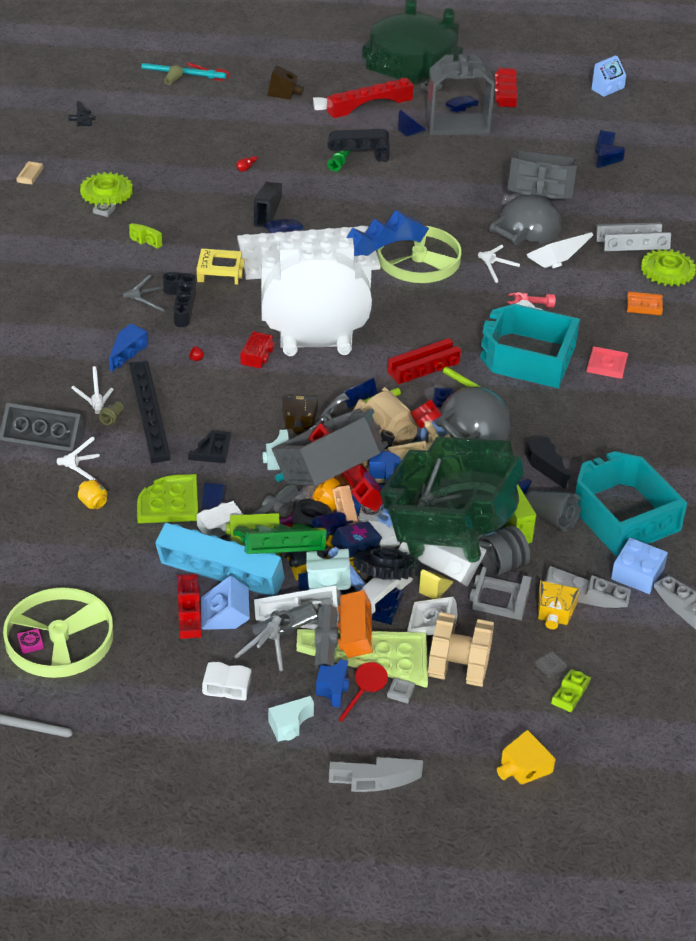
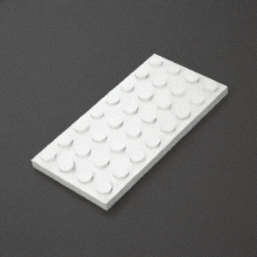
M368 226L237 236L239 250L242 251V258H245L246 280L261 279V258L279 257V239L347 237L352 228L365 233ZM376 251L368 256L371 259V270L380 269V262Z

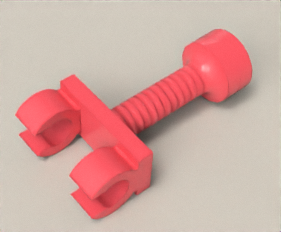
M509 293L507 295L515 297L514 301H507L508 304H516L521 300H527L530 303L545 304L546 308H554L556 300L554 294H546L545 297L527 296V293Z

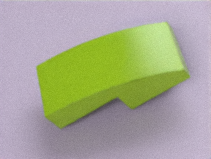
M129 224V235L133 241L140 244L147 242L157 249L162 247L161 232L144 225Z
M571 669L564 677L561 687L553 696L551 704L572 712L585 692L591 677Z

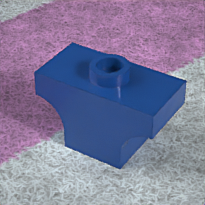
M339 660L334 666L320 665L316 681V695L327 697L333 707L340 708L344 691L348 692L350 679L347 678V660Z

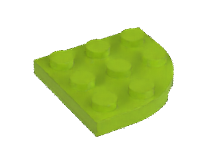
M196 474L171 475L159 478L154 481L153 485L147 489L144 488L138 497V523L197 521Z

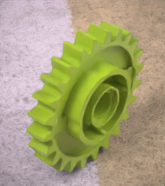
M103 172V174L97 173L96 176L91 175V178L86 177V180H83V184H81L80 191L82 198H85V202L89 201V204L95 203L96 206L98 203H101V205L104 203L110 205L112 203L116 206V203L122 204V201H127V198H131L133 187L131 180H128V177H124L123 174L118 176V173L112 174L110 172L106 174V172Z
M658 249L657 252L652 250V253H647V256L644 255L641 271H643V275H647L646 278H652L651 282L657 281V284L663 283L664 286L670 284L673 287V284L679 286L680 283L683 285L686 282L690 283V280L695 276L696 264H694V260H690V256L685 257V253L679 254L680 251L674 252L673 249L661 251Z

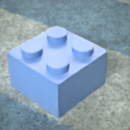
M629 538L614 562L611 579L650 594L654 583L657 582L665 568L668 552Z

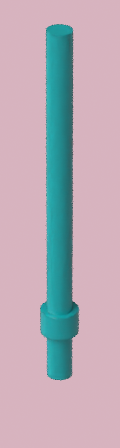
M142 63L141 67L142 69L169 72L171 66ZM182 68L183 74L206 76L210 79L227 78V73L216 72V70L209 69V71Z

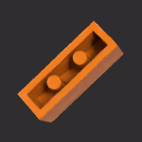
M365 590L341 595L340 605H338V613L341 617V621H338V628L341 633V637L338 638L340 650H344L347 658L373 653L372 608Z

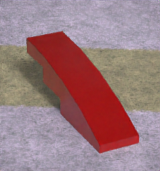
M198 574L177 575L180 639L202 638Z

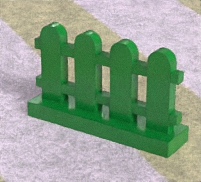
M299 523L293 524V527L276 524L274 528L257 525L255 529L237 526L236 530H233V535L239 536L241 542H245L244 552L246 554L325 550L326 529L312 528Z

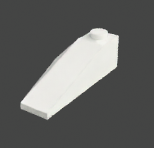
M593 233L548 244L528 253L527 257L544 268L550 266L553 269L562 266L561 262L568 260L593 236Z
M413 533L406 534L398 550L407 552L408 555L413 554V557H418L420 563L465 586L469 585L487 551L466 540L451 539L447 543H459L444 545L427 541L432 539L443 542L448 538Z
M330 586L255 599V618L257 621H264L274 617L281 610L288 611L309 601H312L317 615L319 607L325 604L337 607L338 611L342 593L337 586ZM338 613V616H337V628H338V621H341V617L339 616V613ZM284 619L281 625H287L290 619ZM318 619L300 628L315 630L318 627Z

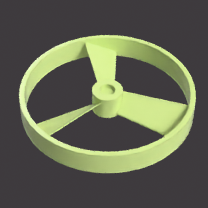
M427 226L429 230L420 243L414 241L415 246L412 247L411 256L386 261L381 254L383 247L377 250V256L382 269L391 276L408 282L430 283L443 280L457 271L461 262V246L449 233ZM426 236L439 239L450 245L457 253V259L427 251V248L424 246ZM412 257V260L415 262H425L439 270L420 273L406 271L393 265Z
M73 588L43 590L26 597L10 611L3 629L5 648L11 660L28 673L52 678L75 675L96 665L109 651L113 641L112 616L107 606L99 598L83 590ZM68 599L88 604L64 621L55 620L51 622L49 627L22 615L31 607L51 600ZM107 620L109 631L103 644L88 657L71 663L66 645L69 635ZM13 623L49 630L50 640L54 643L51 666L30 662L13 650L8 641Z

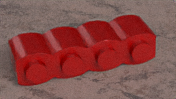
M498 67V71H495V102L498 103V107H516V68Z

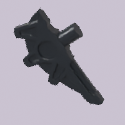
M77 101L76 115H69V121H77V127L92 126L91 120L96 119L95 116L91 115V110H87L79 101Z

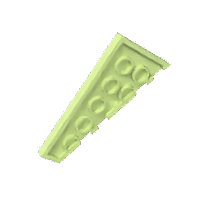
M297 629L298 652L315 656V630ZM338 630V638H340L341 633ZM372 631L373 653L347 658L344 650H340L339 644L335 648V662L337 663L339 660H347L348 666L359 668L362 664L369 662L378 663L386 669L390 678L395 677L415 683V685L428 687L426 633Z

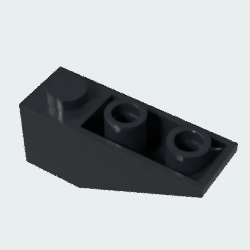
M549 437L526 440L525 455L530 465L561 487L567 488V481L570 479L569 471L565 469L562 458L558 456L556 447L551 443Z

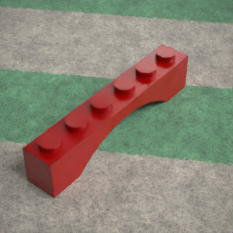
M401 78L396 81H388L383 84H375L370 87L336 93L327 96V112L334 119L347 116L361 104L374 99H390L398 103L413 100L414 85L407 78Z
M320 423L308 438L311 442H314L334 432V430ZM362 463L342 472L351 486V493L365 507L376 512L388 498V495Z

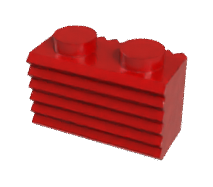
M253 331L240 353L241 365L262 369L264 363H268L269 354L274 352L275 342H273V336Z

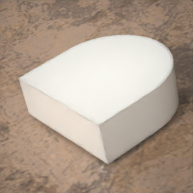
M313 98L314 110L327 109L326 98Z

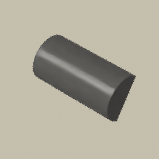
M6 403L0 431V441L73 452L80 446L82 441L83 417L81 414Z

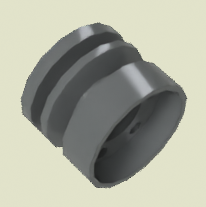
M509 525L504 529L491 532L478 539L492 543V547L477 544L487 550L481 560V564L487 568L486 571L492 577L501 576L510 570H515L529 563L530 549L528 542L521 530L514 525Z

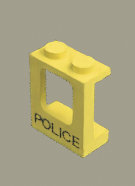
M201 249L197 265V282H204L205 275L235 277V284H238L239 279L243 277L245 258H242V251ZM214 257L237 259L234 267L213 266L212 263Z

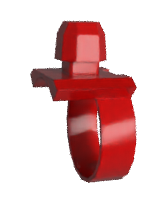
M431 399L412 411L411 415L415 419L418 428L421 429L425 427L424 423L426 421L432 422L442 416V413Z

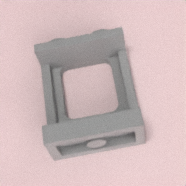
M482 567L481 574H477L474 586L476 589H472L470 601L473 602L472 609L522 620L532 577L523 576L522 583L519 584L487 577V568ZM483 588L509 592L511 596L508 606L502 608L481 603L479 600Z

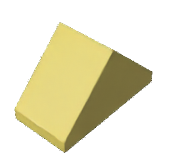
M422 569L419 593L431 599H439L452 585L453 581L436 572Z

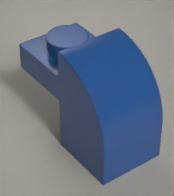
M382 451L380 454L369 459V473L374 479H385L386 490H394V482H398V479H401L402 462L396 454Z

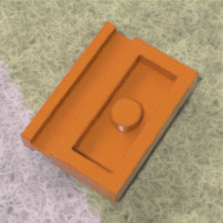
M628 292L627 312L662 315L663 295Z

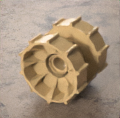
M440 612L431 646L428 677L445 680L449 662L468 665L466 684L483 687L489 661L494 622L477 619L473 637L455 634L456 615Z

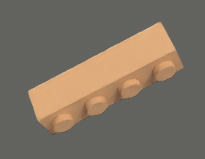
M350 486L332 489L341 527L358 523Z

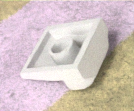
M454 597L414 602L407 632L434 635L440 612L456 615L457 621V605Z

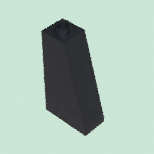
M266 181L255 196V227H271L282 198V183Z

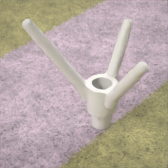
M503 245L491 251L479 252L478 257L485 261L496 283H498V279L491 266L492 263L497 261L520 266L519 263L496 257L494 253L503 248Z
M93 366L95 394L90 398L75 386L71 388L92 405L93 409H95V414H100V410L104 407V403L112 393L113 388H110L103 397L99 394L96 366Z
M91 437L72 453L62 458H57V464L65 465V467L79 472L89 480H97L77 467L79 461L100 457L99 454L79 457L77 455L95 438Z

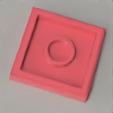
M593 346L586 372L622 379L628 353Z

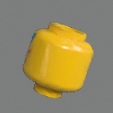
M97 480L84 481L79 486L78 498L87 508L99 509L107 502V491Z

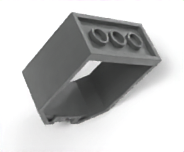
M458 54V61H453V55H445L429 69L426 122L429 134H490L495 86L490 67L476 54H468V61H466L465 54ZM484 77L486 79L483 113L434 114L436 86L445 78Z
M516 150L511 160L507 190L525 195L534 194L555 199L572 198L579 158Z
M357 409L322 423L334 430V432L314 442H311L308 437L317 426L271 448L287 484L317 486L380 454L388 446L387 441H382L379 432L381 426L375 425L372 416L375 413L374 410L368 409L362 412L361 409Z

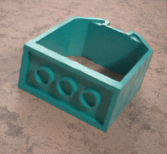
M518 304L493 309L490 318L497 320H486L482 332L484 336L481 346L485 351H482L480 359L490 371L559 388L576 347L580 319ZM513 333L562 346L557 357L499 344L498 342L501 336Z
M614 451L606 454V458L609 461L605 462L599 457L594 459L593 462L589 460L582 463L575 492L581 498V501H578V506L581 507L579 517L616 557L619 556L629 538L649 544L681 531L687 502L643 457ZM619 484L632 486L655 509L619 522L594 494Z

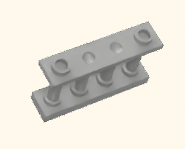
M660 222L596 224L595 240L596 242H604V251L670 249L671 232H662V224Z

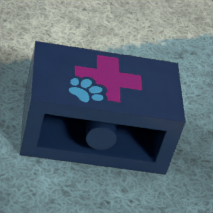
M369 521L337 528L331 544L338 549H348L349 558H353L356 552L366 551V548L372 550L378 548L382 536Z

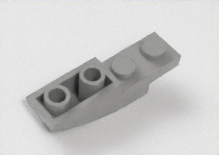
M550 566L545 582L580 589L579 603L605 608L627 607L629 603L631 589L593 575L590 580Z
M669 575L654 583V588L666 604L696 629V591Z
M377 757L376 765L345 763L342 761L330 762L329 783L352 784L351 792L392 789L421 778L423 760Z

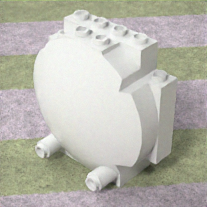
M353 238L279 239V257L261 258L262 321H266L271 329L279 331L280 348H283V352L287 356L295 355L298 351L297 347H337L338 352L342 355H347L352 350L353 330L364 326L367 319H369L372 306L370 291L371 259L370 256H354Z

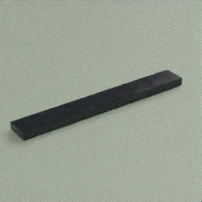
M148 361L130 362V371L151 463L171 461Z

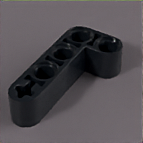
M385 129L335 130L329 134L328 148L332 151L375 150L376 160L378 162H387L390 156L389 132Z
M165 273L163 275L164 292L176 295L173 308L174 324L177 327H186L190 323L196 295V277L191 273Z

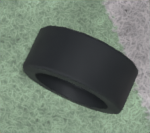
M314 499L300 500L295 505L292 522L293 524L299 523L312 528L328 530L332 511L321 501ZM304 514L313 515L319 519L310 518Z

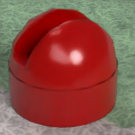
M193 346L189 359L201 361L204 357L203 350Z

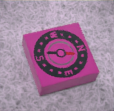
M39 629L17 634L22 654L44 649Z

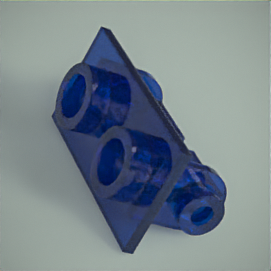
M374 378L342 392L349 398L345 400L348 408L355 406L359 399L365 400L378 394Z
M342 512L316 516L312 520L313 527L327 530L326 536L335 532L339 527L348 526L353 523V520L346 521V515Z

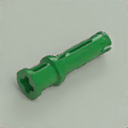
M352 150L336 152L332 159L328 161V168L331 171H339Z

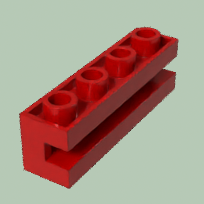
M448 338L389 358L387 373L398 385L409 382L413 379L424 377L427 374L440 371L445 367L459 364L461 349L458 346L453 347V341Z

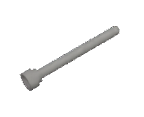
M0 714V724L67 738L73 735V731L69 728Z

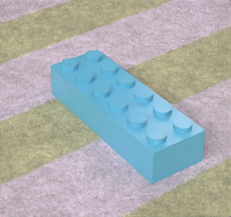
M165 523L155 542L162 564L221 582L232 576L247 586L250 591L266 596H277L285 579L282 560L277 554H246L244 552L245 546L235 541H225L215 535L208 536L198 530L185 529L178 524Z

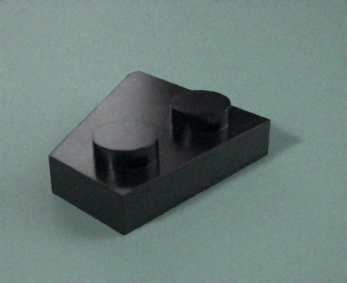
M212 430L205 439L198 443V448L195 451H189L188 460L225 463L231 441V432Z

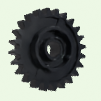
M366 548V551L361 550L354 555V567H356V570H360V573H366V576L371 575L382 580H401V578L408 580V577L414 578V576H418V573H420L421 563L418 557H413V554L408 555L407 552L392 548H374L373 550Z

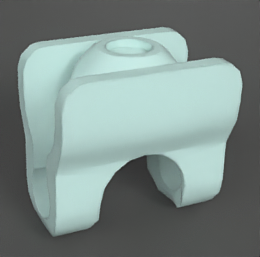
M339 549L338 554L331 559L320 558L317 555V551L307 552L306 567L309 590L337 586L339 590H345L351 587L348 549Z

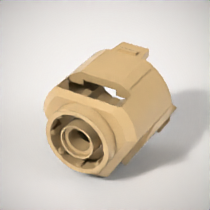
M384 387L382 389L383 392L373 396L367 403L359 399L354 410L361 409L364 412L368 409H373L375 413L372 416L375 425L381 426L380 435L383 430L394 434L393 446L409 444L414 440L417 434V425L412 418L411 411L392 391Z

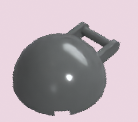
M534 194L520 195L504 206L498 220L490 225L489 231L492 233L496 232L511 240L514 245H518L524 240L543 244L555 240L560 235L562 219L558 209L547 198Z
M466 387L452 393L442 403L440 412L443 415L435 422L438 427H442L459 442L463 450L469 447V445L474 444L476 447L485 449L484 453L501 450L509 439L512 427V419L506 403L496 393L483 387Z

